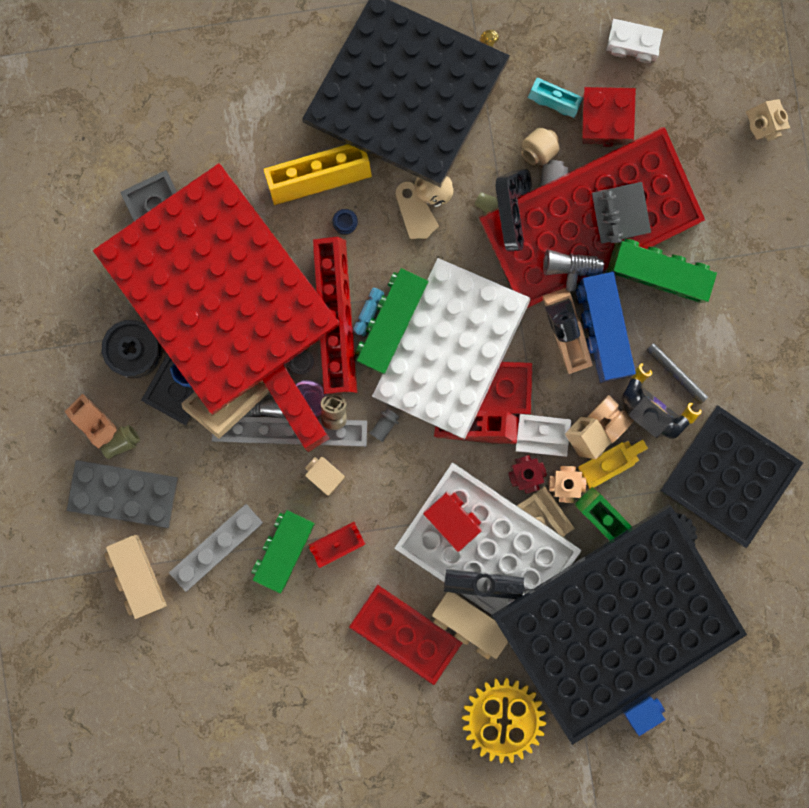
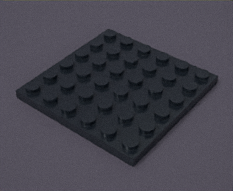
M368 0L304 114L302 121L317 130L441 188L506 67L510 55L391 0Z

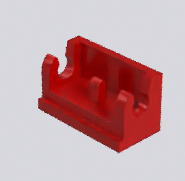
M352 522L309 544V549L318 567L321 568L366 545L356 523Z

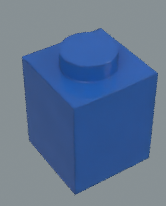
M650 696L623 713L638 736L665 721L662 715L665 712L664 707L658 698L653 700Z

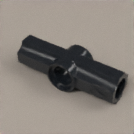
M446 569L444 592L515 600L523 596L524 577ZM486 577L490 579L491 586L487 591H479L477 589V582L479 579Z

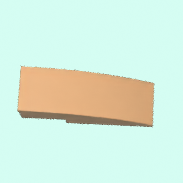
M564 288L542 296L545 306L566 299H570L572 302L580 336L570 342H560L555 335L568 374L593 366L581 322L577 317L570 292Z

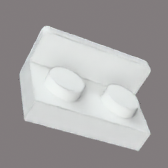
M613 19L606 51H611V54L616 57H626V55L636 57V60L639 62L651 63V61H656L658 58L663 30Z

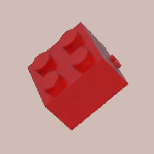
M584 87L583 144H603V147H613V145H626L634 141L636 88Z

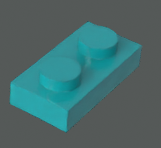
M536 78L528 96L529 99L534 100L539 105H545L557 110L562 115L575 118L583 100V97L540 78Z

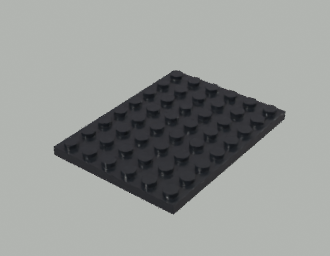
M669 504L492 614V617L572 745L747 635L675 511Z

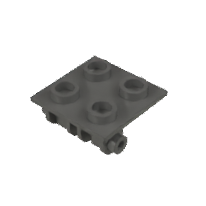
M642 182L592 193L601 244L607 242L617 243L621 242V239L651 233Z

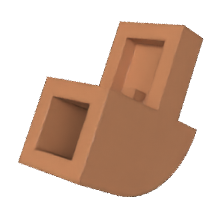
M84 394L65 411L69 419L86 434L91 443L98 449L103 444H107L117 431L114 423Z

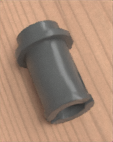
M388 408L385 412H381L383 414L373 430L370 431V434L381 442H384V439L395 423L399 424L397 420L400 416Z

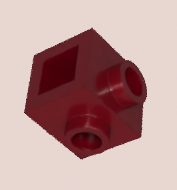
M530 455L515 459L516 465L510 466L512 471L508 472L512 487L517 486L518 491L524 489L525 494L540 490L539 484L545 483L543 478L547 477L543 462L538 463L537 458L531 460ZM526 469L532 470L533 477L531 479L524 477Z

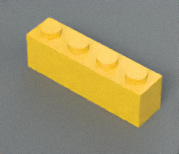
M349 144L264 168L274 205L372 177L367 153Z

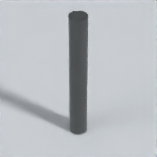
M653 343L647 349L700 404L708 398L659 347Z

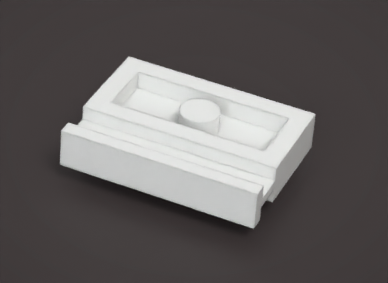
M519 414L515 451L567 457L569 440L565 433L570 428L571 420Z

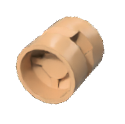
M607 395L587 418L598 419L611 443H613L628 429L634 420L629 417L626 410L620 411L618 409L619 404L610 395Z

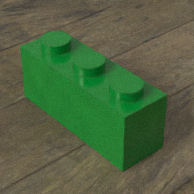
M286 510L285 514L280 512L274 524L277 531L274 537L268 536L262 550L266 551L262 561L257 559L251 573L255 575L253 581L281 594L316 523L289 510Z

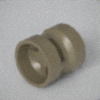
M329 394L322 398L321 423L325 428L338 430L345 426L347 422V403L343 396Z

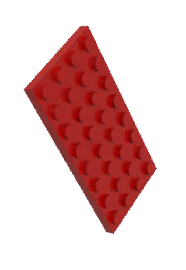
M661 127L517 198L524 238L522 251L508 252L506 250L499 208L478 217L511 289L531 299L527 308L543 301L542 296L566 288L568 273L544 275L543 260L547 249L566 255L597 256L598 259L603 260V271L608 268L615 243L607 242L601 244L592 197L593 192L642 182L651 233L624 239L639 242V247L645 249L705 221V217L665 127ZM578 275L577 283L589 276Z

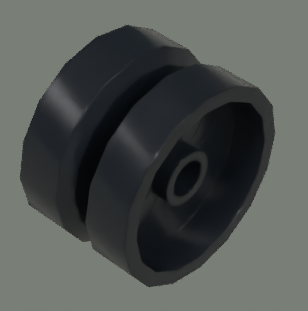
M124 320L114 324L106 332L102 340L101 353L105 363L113 372L126 378L140 379L150 375L158 367L162 358V346L146 324L137 320ZM131 346L137 349L134 354L129 353Z

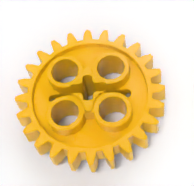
M495 678L494 686L492 687L487 682H484L486 690L482 691L476 687L478 696L469 695V699L473 704L464 705L469 714L462 715V719L469 721V724L462 726L463 730L471 731L466 736V740L474 739L475 742L471 746L472 749L480 746V756L482 757L488 752L489 761H492L496 755L499 756L500 763H503L505 756H508L510 762L513 763L514 755L516 754L521 759H524L522 751L526 750L529 753H533L530 747L531 743L538 746L540 744L535 738L536 735L544 736V732L539 729V726H545L546 722L540 720L539 717L545 715L546 712L544 710H537L542 701H533L536 692L527 694L529 686L525 684L520 689L518 680H515L513 685H509L508 678H505L504 683L500 685L497 678ZM507 697L506 715L511 721L506 722L505 742L500 743L502 726L497 719L502 718L503 698ZM489 700H496L499 703V708L494 713H489L485 710V704ZM518 701L524 703L525 709L523 713L515 715L511 712V705ZM487 726L497 728V735L492 739H487L483 736V730ZM513 728L523 730V736L518 741L509 738V732Z

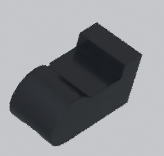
M570 299L545 306L550 327L560 342H570L580 336V330Z

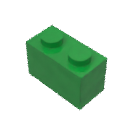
M593 487L574 504L609 541L632 527Z

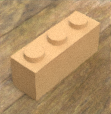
M133 535L106 547V561L109 567H114L116 571L115 583L118 590L125 593L127 600L124 601V604L130 616L134 615V618L137 619L167 606L138 535Z
M446 592L431 614L435 617L433 623L445 631L449 627L457 632L454 636L466 645L469 642L473 643L478 647L476 652L488 660L491 656L497 659L508 643L493 618L456 593Z

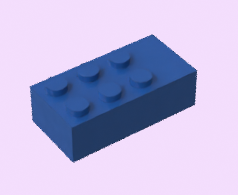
M614 272L583 278L579 282L575 293L578 304H583L584 311L581 314L583 328H588L589 338L586 339L589 354L593 353L599 382L605 383L629 378L635 375L636 372Z

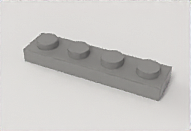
M245 504L174 567L169 574L187 592L263 524L262 520Z

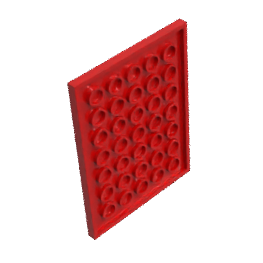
M220 163L92 250L211 415L220 411L340 325L339 321Z

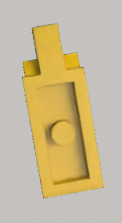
M644 440L632 446L629 441L622 442L605 451L597 459H591L577 468L579 472H582V477L586 478L588 488H594L634 466L636 462L640 461L637 455L647 450L648 447Z

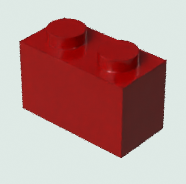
M446 491L424 511L423 515L459 552L482 532L479 526L482 522L472 511L468 514L461 507L464 502L455 492L450 495Z

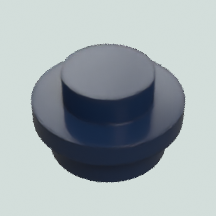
M341 209L334 214L332 224L338 233L348 235L357 228L358 219L353 211Z

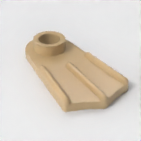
M403 182L397 187L395 194L409 239H428L439 225L427 203L417 198L415 184ZM409 189L412 192V196L404 198L402 191Z

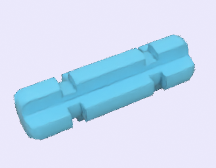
M372 288L369 300H366L358 317L359 322H356L353 328L355 334L362 337L366 335L367 326L371 318H374L378 310L376 309L382 295H384L382 290Z

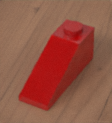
M478 411L465 439L435 426L434 437L492 444H517L519 418L508 411Z

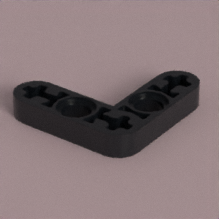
M528 169L514 170L496 179L495 187L503 240L508 252L522 251L524 246L517 197L531 190L532 180Z

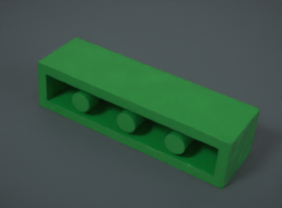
M624 239V241L614 244L606 273L614 272L615 276L697 303L709 302L717 272L709 270V265L695 262V265L687 263L685 257L674 254L669 257L663 255V250L655 247L645 249L639 247V242L631 239Z
M400 268L399 273L393 272L387 285L391 287L388 296L382 295L376 308L380 310L377 319L371 318L365 331L369 333V336L365 343L360 341L354 354L358 356L357 363L385 375L429 283L428 280L403 268Z

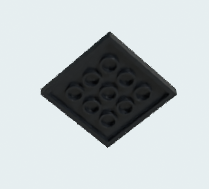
M716 405L659 491L744 548H747L803 462Z

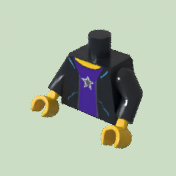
M640 364L635 369L636 374L632 376L633 379L630 380L622 396V400L626 404L627 414L656 438L663 436L669 439L677 438L689 424L696 421L701 414V410L698 413L691 410L693 403H689L679 417V415L642 387V383L652 375V371L649 370L647 373H644L642 370L643 364Z

